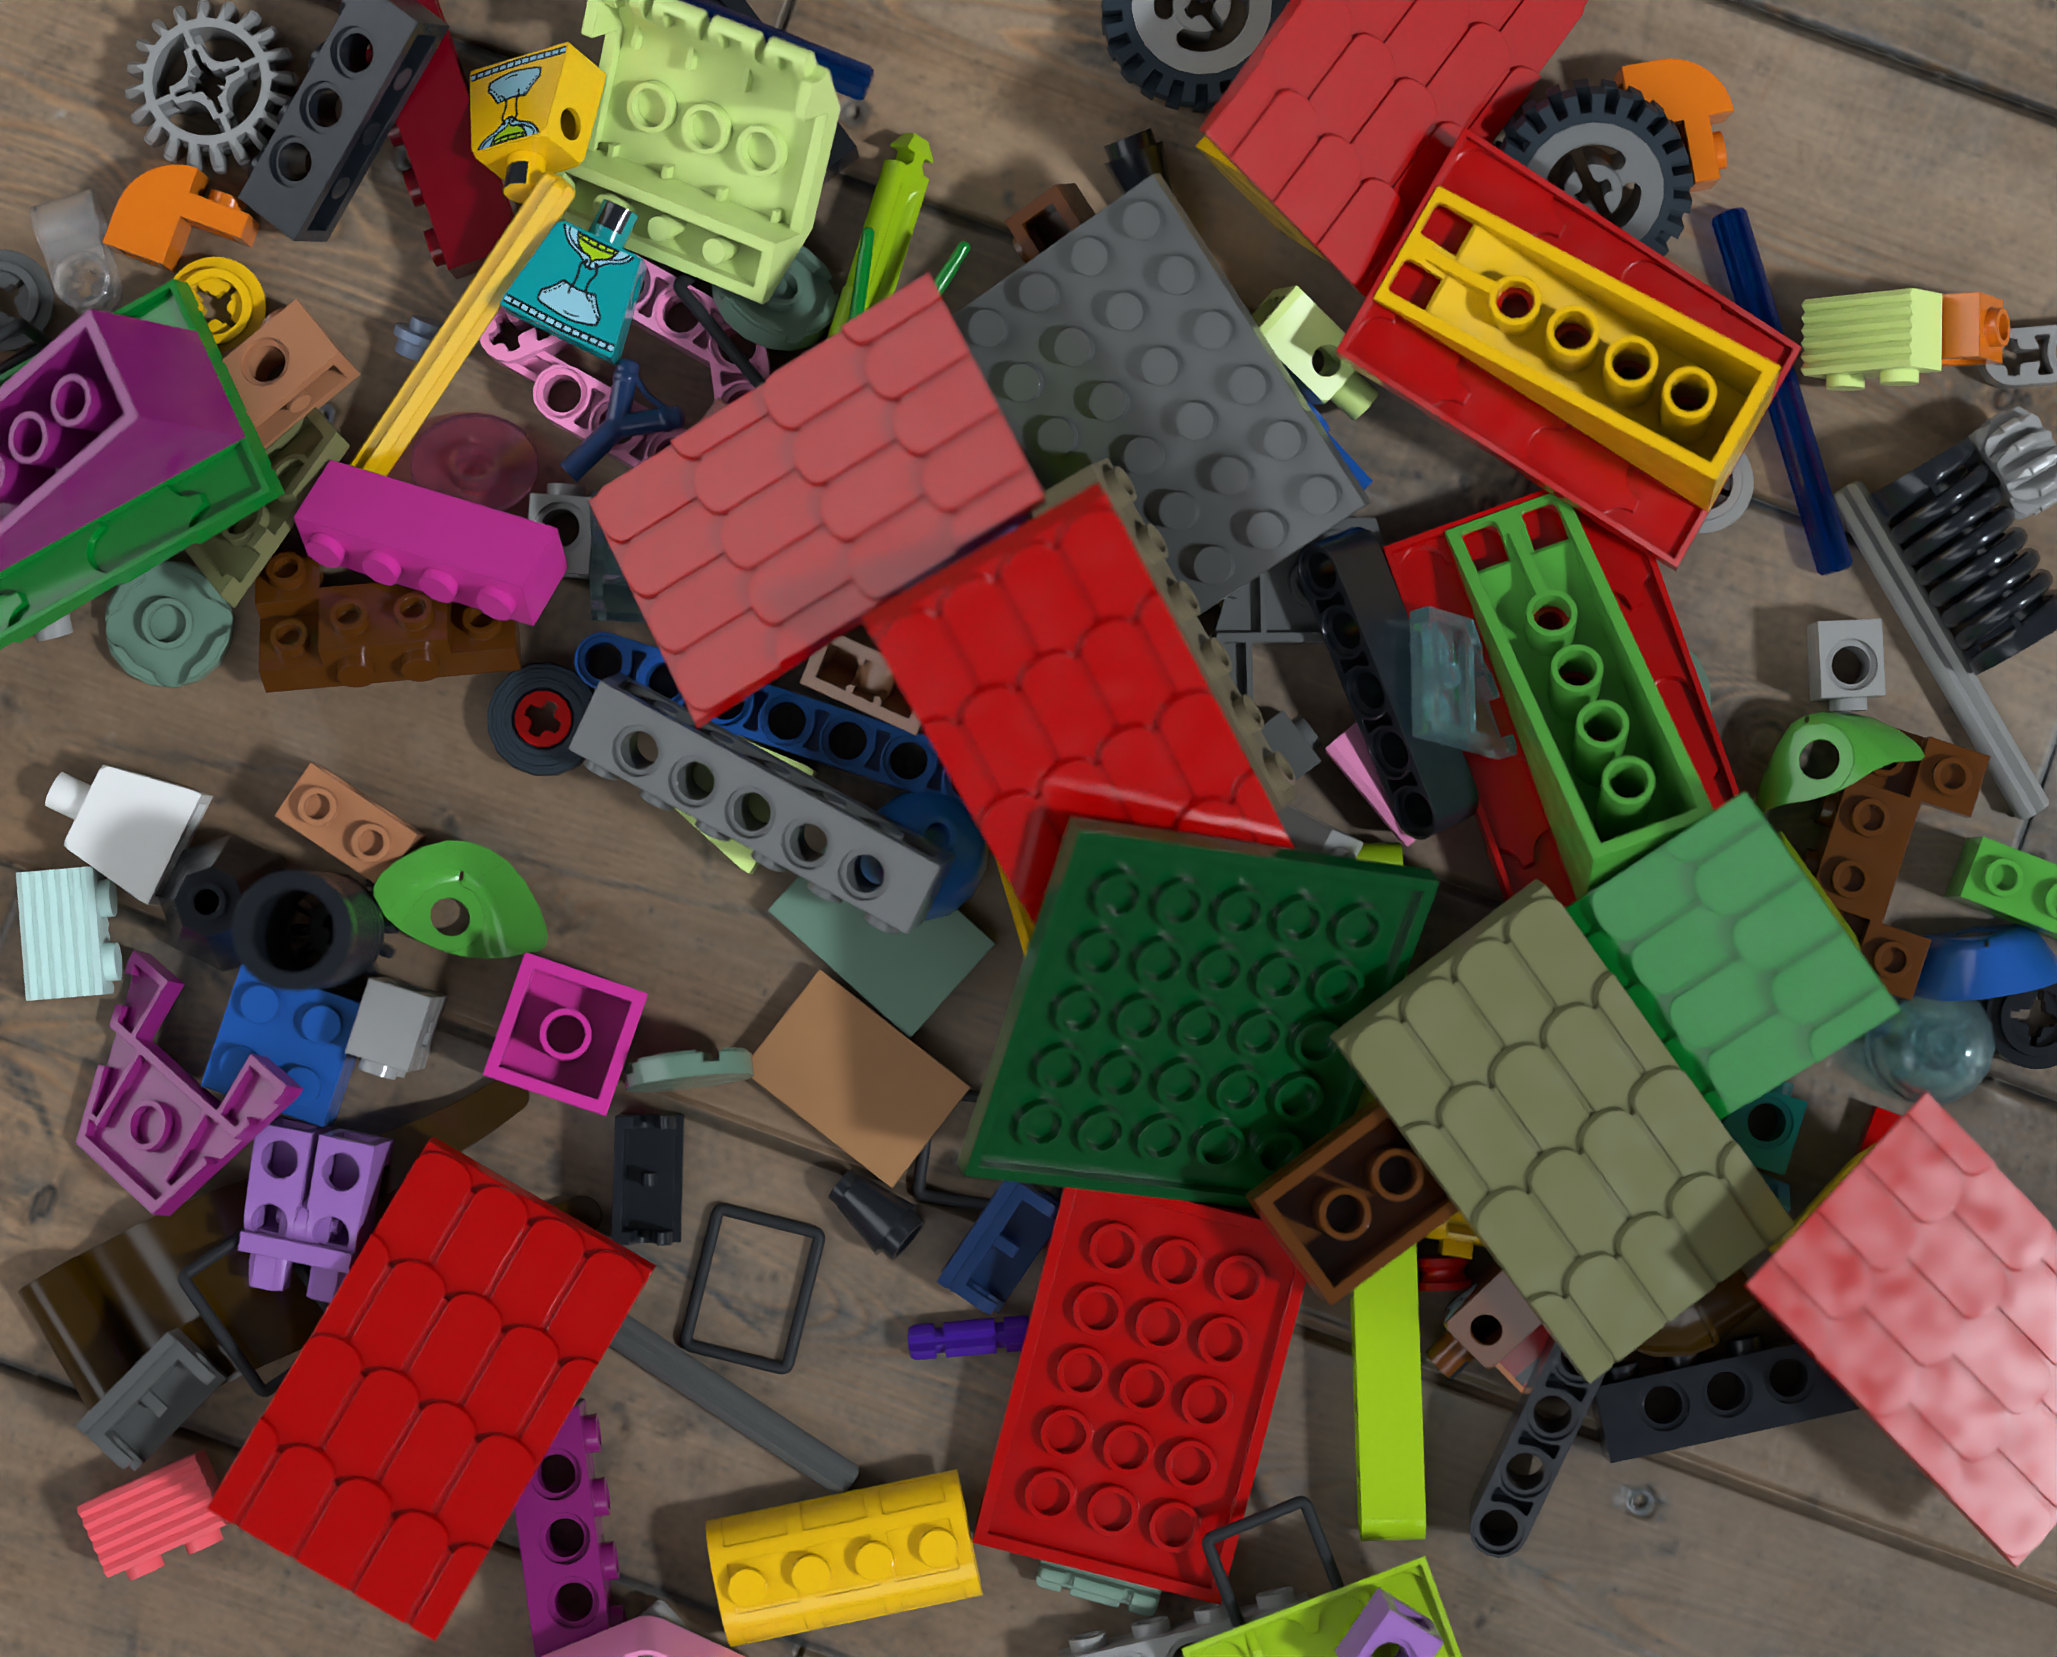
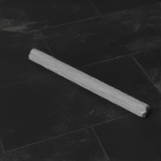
M1858 480L1836 491L1831 496V502L1977 752L1991 756L1987 769L2015 817L2019 820H2024L2040 813L2049 805L2048 797L1978 677L1971 670L1962 654V650L1957 647L1956 640L1950 629L1942 622V616L1937 607L1933 606L1930 602L1926 588L1918 582L1916 578L1917 573L1913 566L1904 559L1902 547L1892 539L1891 528L1888 524L1882 522L1868 499V496L1871 494L1862 481Z

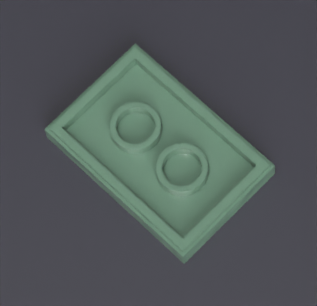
M827 845L824 847V849H823L820 853H825V852H826V850H827ZM798 876L768 909L771 914L909 1038L915 1034L995 945L988 936L958 909L948 916L924 921L908 934L901 931L898 934L884 932L872 926L864 919L865 911L843 900L842 903H834L814 894L807 887L809 881L801 876Z

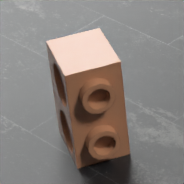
M311 762L275 814V817L374 884L383 871L398 859L419 849L428 837L325 766Z

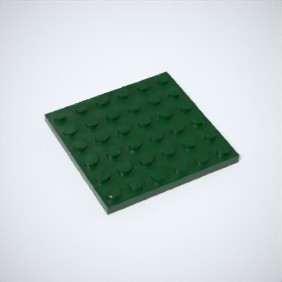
M1071 817L957 1160L963 1176L1253 1208L1245 1198V1194L1355 1113L1365 1084L1329 1036L1405 978L1440 881L1431 869Z

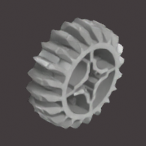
M200 0L198 2L196 19H191V16L183 6H175L173 16L178 25L170 29L160 19L153 20L152 28L161 38L155 45L146 39H138L135 46L148 57L146 63L134 61L127 64V72L131 76L143 80V83L132 85L125 89V96L130 102L144 104L131 114V119L138 127L152 125L146 132L144 140L152 148L166 143L163 156L172 164L179 162L187 153V165L202 170L210 155L214 171L218 174H226L229 167L228 155L233 154L243 168H248L252 158L247 149L255 144L260 151L265 150L269 141L264 136L270 129L275 132L278 127V112L292 98L281 94V92L294 89L300 85V78L295 72L281 71L294 61L293 53L287 47L274 49L281 38V34L274 26L259 31L262 18L257 12L250 10L238 21V7L233 2L226 1L221 7L217 18H215V12L208 0ZM210 40L232 41L251 50L255 57L241 62L238 58L225 62L215 61L204 42ZM184 53L188 64L186 74L181 81L169 87L170 94L165 96L168 74L175 61ZM203 64L222 83H226L225 86L218 85L223 91L217 97L222 110L204 92H200V89H208L203 84L208 78ZM261 79L258 101L251 114L241 123L237 110L239 100L243 94L256 88L255 81ZM182 112L188 116L201 112L210 113L213 120L219 125L222 133L216 135L192 134L177 127L171 117Z

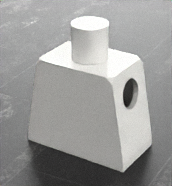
M102 765L92 785L61 772L48 792L45 806L74 820L64 842V846L139 901L148 905H161L159 896L181 852L188 849L213 796L199 790L122 768Z

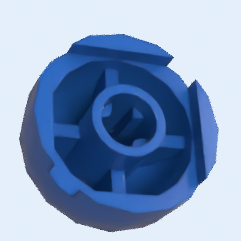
M909 791L899 794L878 809L877 812L957 855L924 920L927 921L952 914L974 895L986 873L989 845L970 811L964 806V803L951 795L949 797L948 795L930 791L919 793ZM863 854L861 858L862 873L869 881L882 884L884 881L882 864L875 857Z

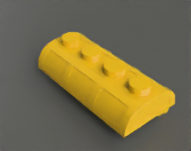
M958 1469L706 1521V1540L722 1623L730 1647L983 1595Z

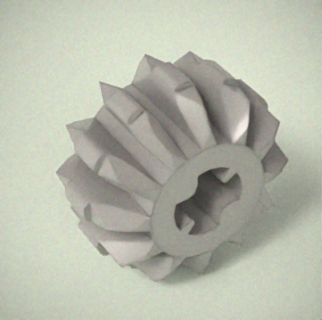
M2017 406L2007 412L2001 411L1989 418L1986 422L1980 424L1979 429L1968 436L1981 458L1977 462L1986 465L1989 470V475L1983 483L1984 486L1995 485L2002 492V499L1998 507L2008 506L2012 508L2015 518L2021 520L2030 515H2037L2057 503V445L2052 438V432L2042 426L2038 416Z

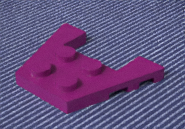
M133 950L125 973L133 975L124 1005L115 1004L109 1025L116 1032L107 1066L98 1064L76 1144L151 1214L170 1216L294 1102L301 1094L303 1088L268 1057L250 1054L222 1103L206 1088L201 1087V1084L153 1042V1037L185 984L151 954Z

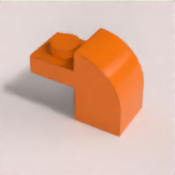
M1667 58L1622 66L1613 78L1618 89L1627 91L1628 86H1632L1642 91L1644 99L1648 102L1655 100L1664 109L1666 117L1669 120L1672 119L1676 125L1687 151L1693 173V187H1690V192L1711 189L1721 178L1719 170L1727 168V153L1723 135L1720 131L1712 132L1711 128L1712 124L1725 122L1734 111L1726 88L1709 70L1694 62L1683 59Z
M178 164L164 165L141 174L124 190L116 204L102 243L116 253L175 274L192 226L252 248L260 223L250 214L245 213L247 204L237 197L211 189L208 199L204 198L203 196L210 179L198 168Z

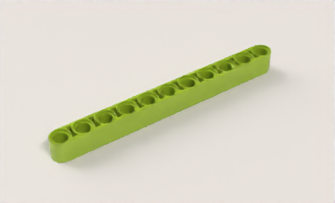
M1364 843L1356 859L1403 865L1401 843ZM1366 1085L1362 1091L1355 1113L1375 1099ZM1416 1243L1350 1292L1357 1516L1360 1542L1424 1540L1426 1537Z

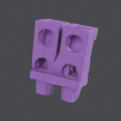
M277 1116L254 1138L244 1211L245 1230L241 1231L238 1251L250 1253L249 1286L270 1291H284L290 1287L293 1262L311 1265L307 1297L331 1303L370 1235L374 1232L376 1205L384 1166L390 1164L395 1139L341 1128L332 1131L331 1126L321 1127L306 1121Z

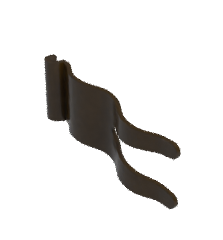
M494 1080L478 1091L443 1109L378 1135L395 1139L390 1164L384 1166L378 1199L400 1188L413 1164L433 1136L456 1150L463 1152L522 1111L529 1103L530 1092ZM249 1178L187 1201L170 1216L156 1215L62 1263L17 1291L89 1411L168 1331L179 1328L228 1376L220 1386L243 1376L180 1287L178 1275L184 1267L244 1228V1211ZM579 1195L553 1205L595 1230L601 1224V1208L589 1196ZM237 1247L191 1279L256 1370L302 1350L324 1315V1312L316 1300L307 1297L308 1289L293 1268L290 1287L284 1291H270L249 1286L250 1253L238 1251Z

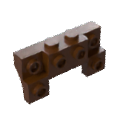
M305 548L275 551L256 578L255 605L260 618L259 673L266 693L338 686L358 688L372 683L405 680L425 682L439 677L521 670V641L518 621L512 619L506 621L497 620L486 615L480 609L454 601L442 603L430 598L422 591L396 583L394 585L366 583L324 587V566L309 557Z
M1900 730L1919 745L1925 757L1921 761L1890 763L1836 793L1820 797L1815 811L1814 823L1822 825L1815 849L1806 848L1801 859L1856 935L1862 955L1892 996L1912 1001L1931 939L1883 924L1921 804L1964 818H1970L1991 756L1930 736L1922 737Z

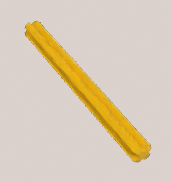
M546 172L541 176L350 462V466L386 477L390 474L500 310V302L504 294L575 198L576 190L567 180L551 172Z

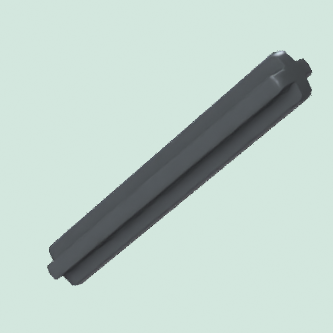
M630 1315L626 1317L610 1345L612 1348L832 1493H843L850 1489L859 1472L856 1464Z

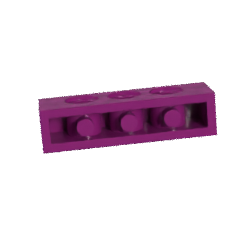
M585 1399L577 1401L544 1457L545 1459L553 1454L567 1457L575 1467L574 1482L562 1487L551 1484L543 1474L542 1461L515 1507L535 1657H541L627 1621L624 1605H613L610 1580L620 1578L619 1559L615 1541L605 1542L601 1517L611 1515L610 1493L606 1477L596 1478L593 1453L602 1452L601 1428L597 1413L587 1414ZM562 1518L576 1521L584 1532L583 1545L574 1550L559 1547L554 1542L551 1534L553 1522ZM572 1582L586 1586L593 1597L592 1609L584 1613H574L566 1609L560 1599L561 1587Z

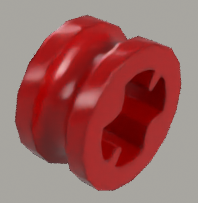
M1441 1254L1418 1256L1417 1267L1421 1270V1277L1418 1280V1291H1451L1471 1288L1472 1279L1466 1277L1464 1273V1268L1471 1263V1259Z

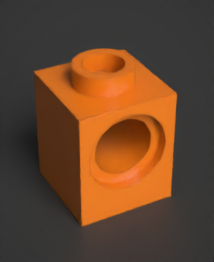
M1982 292L1942 294V367L2002 364V350L2008 344L2010 338V319L2007 310L2003 308V300Z

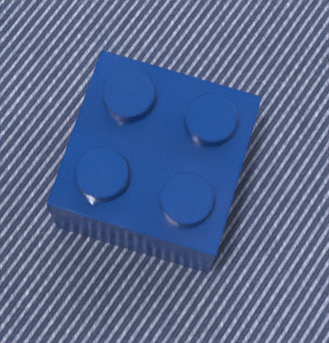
M241 963L200 1086L227 1095L250 1054L265 1056L303 1088L299 1097L282 1114L321 1127L335 1124L357 1056L347 1054L345 1051L362 998L332 988L304 991L278 990L258 981Z

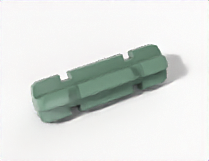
M1040 1560L1036 1574V1584L1042 1588L1060 1592L1061 1587H1066L1070 1589L1069 1595L1115 1608H1119L1120 1603L1128 1604V1611L1144 1616L1154 1615L1162 1592L1159 1589Z

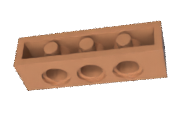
M297 298L287 307L279 308L270 313L261 323L260 329L237 348L229 349L221 354L223 357L222 361L226 364L247 410V416L250 417L265 449L304 418L313 408H321L361 375L319 321ZM285 364L282 373L276 379L267 382L270 372L278 365Z

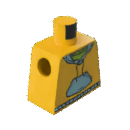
M569 42L470 72L472 152L477 160L505 181L504 194L514 202L524 203L544 173L551 172L555 174L576 168L585 159L606 81V73Z

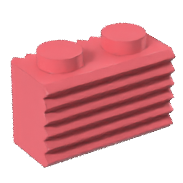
M205 1449L176 1460L77 1506V1512L82 1518L83 1526L87 1530L88 1538L92 1541L93 1549L98 1555V1560L103 1566V1571L107 1578L125 1570L129 1581H132L166 1565L161 1554L184 1544L188 1555L224 1539L220 1528L229 1522L207 1510L208 1505L220 1487V1483Z

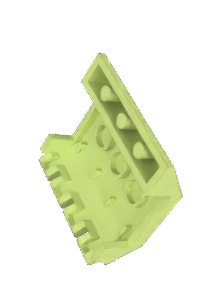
M588 0L581 34L591 38L605 34L599 68L606 73V81L584 161L576 168L555 173L567 180L576 190L575 198L561 219L588 231L603 199L612 201L638 216L624 245L625 249L758 303L768 302L813 228L841 109L829 69L817 65L814 52L776 37H772L766 45L762 32L716 15L710 22L706 10L680 0Z

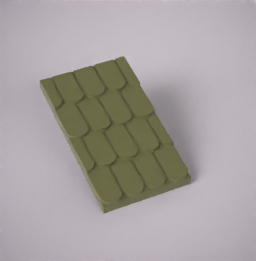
M1538 879L1532 881L1329 1036L1571 1364L1589 1384L1609 1370L1614 1362H1619L1662 1329L1666 1322H1671L1715 1288V1284L1719 1281H1724L1768 1247V1243L1774 1242L1796 1225L1742 1148L1732 1139L1688 1075L1680 1069L1614 974L1606 968L1562 904L1555 899L1547 886Z

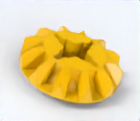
M224 257L202 258L185 266L173 278L189 284L199 305L198 309L202 311L203 316L206 315L208 310L202 303L204 299L197 293L200 289L207 295L211 294L217 299L223 298L226 294L231 295L232 300L226 308L232 315L231 319L236 324L231 327L217 319H213L208 323L221 354L229 349L237 348L260 329L261 323L266 318L267 296L254 273L235 260Z

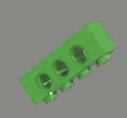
M1984 836L1966 838L1944 897L2057 940V864Z

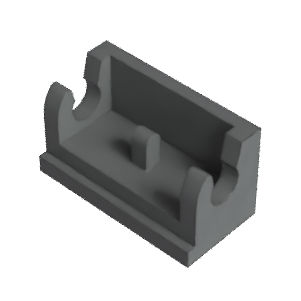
M179 1328L168 1331L75 1426L84 1435L86 1434L119 1467L125 1470L129 1466L132 1470L136 1471L212 1395L228 1376Z

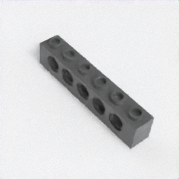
M621 672L599 681L568 748L585 758L583 764L591 772L610 780H618L620 777L641 789L639 792L640 797L651 805L668 811H673L675 808L697 819L695 826L704 834L721 841H730L732 838L752 849L751 856L759 864L778 872H786L787 869L809 881L807 887L817 896L834 903H842L843 900L865 911L864 919L868 923L887 933L898 934L901 931L908 934L924 922L957 856L711 721L697 729L686 707ZM640 731L650 734L656 741L658 756L655 762L646 759L638 749L637 739ZM695 762L703 763L711 770L714 776L712 792H707L696 784L693 777ZM751 792L760 794L769 803L771 816L768 823L759 821L752 815L748 804ZM807 823L817 825L827 837V850L825 853L816 852L807 844L804 835ZM863 854L875 857L882 864L884 869V881L882 884L869 881L862 873L861 858Z

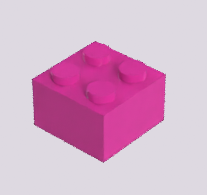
M525 952L483 1075L606 1116L648 993Z

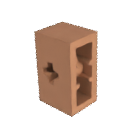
M864 623L856 626L810 656L800 681L801 684L917 736L923 729Z

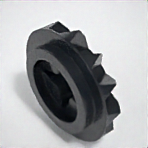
M2057 983L2025 993L1989 999L1988 1004L1983 1009L1986 1016V1037L1993 1043L2002 1058L2028 1069H2046L2057 1066V1025L2049 1024V1027H2038L2036 1036L2032 1037L2030 1046L2031 1036L2028 1035V1025L2018 1022V1018L2011 1017V1011L2019 1012L2020 1010L2031 1009L2033 1000L2037 999L2039 990L2038 1000L2041 1001V1011L2045 1014H2051V1018L2057 1019Z

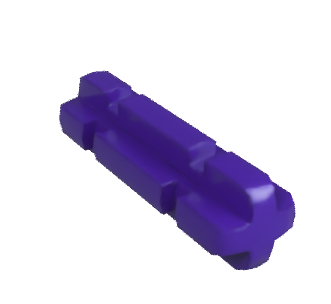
M1025 1315L1004 1317V1322L996 1323L994 1318L944 1322L943 1327L937 1328L934 1327V1323L914 1324L909 1327L907 1332L909 1354L914 1360L937 1359V1353H946V1358L996 1354L997 1348H1006L1007 1353L1020 1352L1029 1317Z

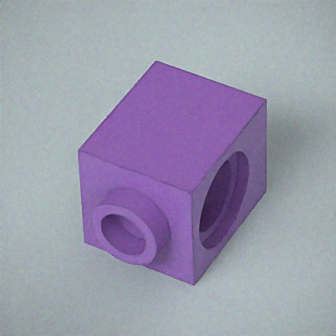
M1379 1587L1335 1651L1338 1657H1371L1373 1651L1379 1645L1394 1642L1400 1644V1647L1393 1657H1434L1444 1642L1431 1619Z

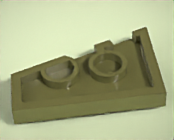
M316 407L265 449L271 461L270 466L275 470L285 494L202 544L193 543L185 548V551L219 595L233 608L237 606L296 523L294 520L295 514L330 460L339 462L350 447L343 436Z

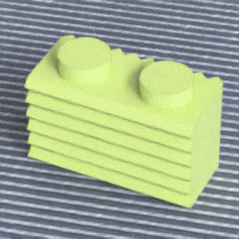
M1907 288L1805 299L1801 305L1805 311L1801 317L1805 324L1801 330L1804 336L1801 342L1804 349L1801 355L1804 362L1801 371L1804 376L1826 379L1827 390L1865 389V378L1880 377V385L1919 384V373L1940 372L1942 370V293Z

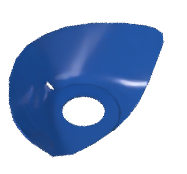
M2018 924L1971 927L1924 935L1923 937L1931 939V943L1912 1000H1983L2041 989L2057 983V956L2038 932ZM1971 932H1996L1994 934L1984 936H1958L1960 934ZM1986 941H1989V948L1985 947L1984 943Z

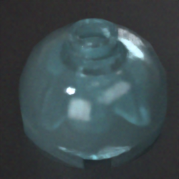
M1918 986L1912 1001L1892 996L1901 1008V1011L1866 1032L1864 1038L1866 1049H1863L1865 1063L1877 1084L1896 1099L1913 1104L1925 1092H1928L1939 1105L1951 1104L1974 1091L1989 1072L1995 1052L1993 1025L1978 1000L1940 1001L1932 992Z

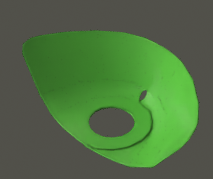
M1819 712L1805 715L1791 723L1776 746L1759 782L1754 803L1764 815L1768 809L1809 801L1836 793L1890 763L1921 761L1925 755L1919 745L1907 735L1873 717L1850 712ZM1826 740L1834 744L1839 751L1840 761L1838 768L1825 779L1816 780L1809 778L1800 768L1801 753L1811 742Z
M446 840L423 846L389 866L381 873L373 887L375 900L383 915L393 925L417 941L446 953L481 959L510 958L523 955L525 952L540 951L547 943L548 934L543 915L525 880L506 859L491 849L469 841ZM463 871V880L459 881L460 872ZM448 898L462 903L469 914V925L466 931L457 936H446L438 932L430 918L431 909L436 902Z

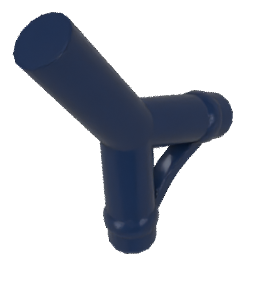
M623 358L617 361L612 376L613 383L606 419L559 464L576 482L590 471L623 438L662 431L670 432L675 429H681L685 424V414L679 405H666L653 396L645 387L638 375L640 365L635 360ZM636 385L642 395L658 408L631 412Z

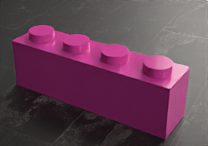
M333 460L328 462L294 516L307 555L319 564L329 568L341 566L367 574L376 582L384 585H394L396 583L422 591L430 598L442 603L454 601L480 609L486 615L501 621L512 619L534 626L568 569L558 529Z

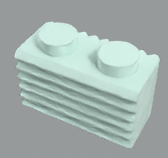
M92 866L16 873L26 1001L113 994V981L121 980L122 978L121 949L118 942H110L107 918L114 917L117 914L116 886L110 879H104L105 876Z

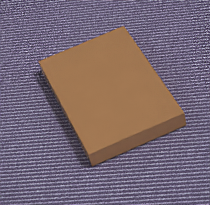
M822 969L816 973L752 1055L754 1076L751 1078L891 1188L896 1185L971 1088L960 1077Z

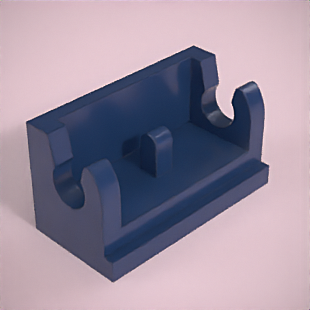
M1002 1181L941 1271L937 1283L946 1289H950L989 1315L993 1311L999 1313L1049 1239L1058 1213L1060 1199L1037 1184Z

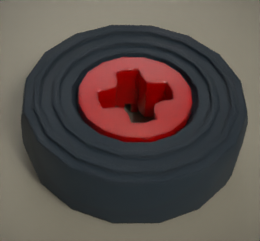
M531 663L522 667L521 670L511 672L496 687L487 709L488 734L497 753L513 768L534 776H559L580 766L585 758L568 748L594 694L593 688L584 683L576 671L556 663ZM549 702H552L558 707L554 717L561 722L560 728L556 733L545 730L537 737L531 732L535 722L527 715L532 707L544 709Z

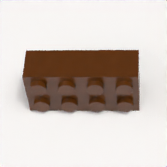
M1376 1099L1365 1105L1244 1195L1317 1297L1330 1306L1334 1305L1459 1212Z

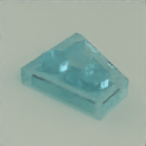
M1431 606L1411 611L1412 736L1497 760L1517 755V744L1514 735L1500 736L1489 704V700L1498 698L1500 695L1492 672L1484 662L1483 646L1474 620Z

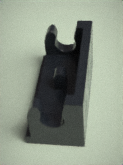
M620 1113L615 1115L612 1240L621 1245L655 1243L657 1246L672 1245L674 1242L681 1243L685 1114Z

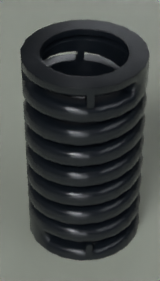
M1968 437L1868 496V499L1883 523L1896 524L1891 531V537L1895 543L1899 545L1906 544L1917 539L1904 551V559L1908 564L1918 565L1931 559L1917 571L1916 578L1920 585L1930 586L1944 580L1929 593V600L1932 605L1943 607L1960 599L1943 612L1942 622L1948 628H1955L1980 616L1957 634L1955 641L1957 647L1965 651L1962 654L1974 675H1978L2018 654L2057 630V589H2049L2053 583V576L2050 571L2045 569L2034 570L2040 563L2041 556L2038 551L2033 548L2021 549L2028 540L2025 530L2020 527L2008 528L2015 520V513L2012 508L2008 506L1994 508L2002 499V492L1999 487L1987 485L1979 488L1986 481L1989 470L1986 465L1977 462L1981 458ZM2005 630H2008L2005 634L1996 639L1983 650H1981L1978 646L1990 640L1991 638L1999 635Z
M286 870L269 874L256 882L240 899L233 917L232 938L236 954L245 969L265 985L287 991L333 988L353 982L364 975L375 963L384 943L385 922L382 911L372 892L358 880L341 873ZM310 893L316 895L326 904L332 914L335 927L334 941L329 953L314 967L307 965L297 957L290 946L287 935L288 920L293 908Z

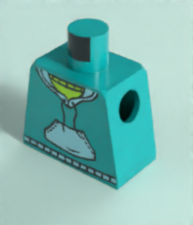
M603 199L588 231L560 219L504 294L500 302L501 307L506 313L616 366L617 361L622 356L647 268L642 258L623 249L638 216L612 201Z

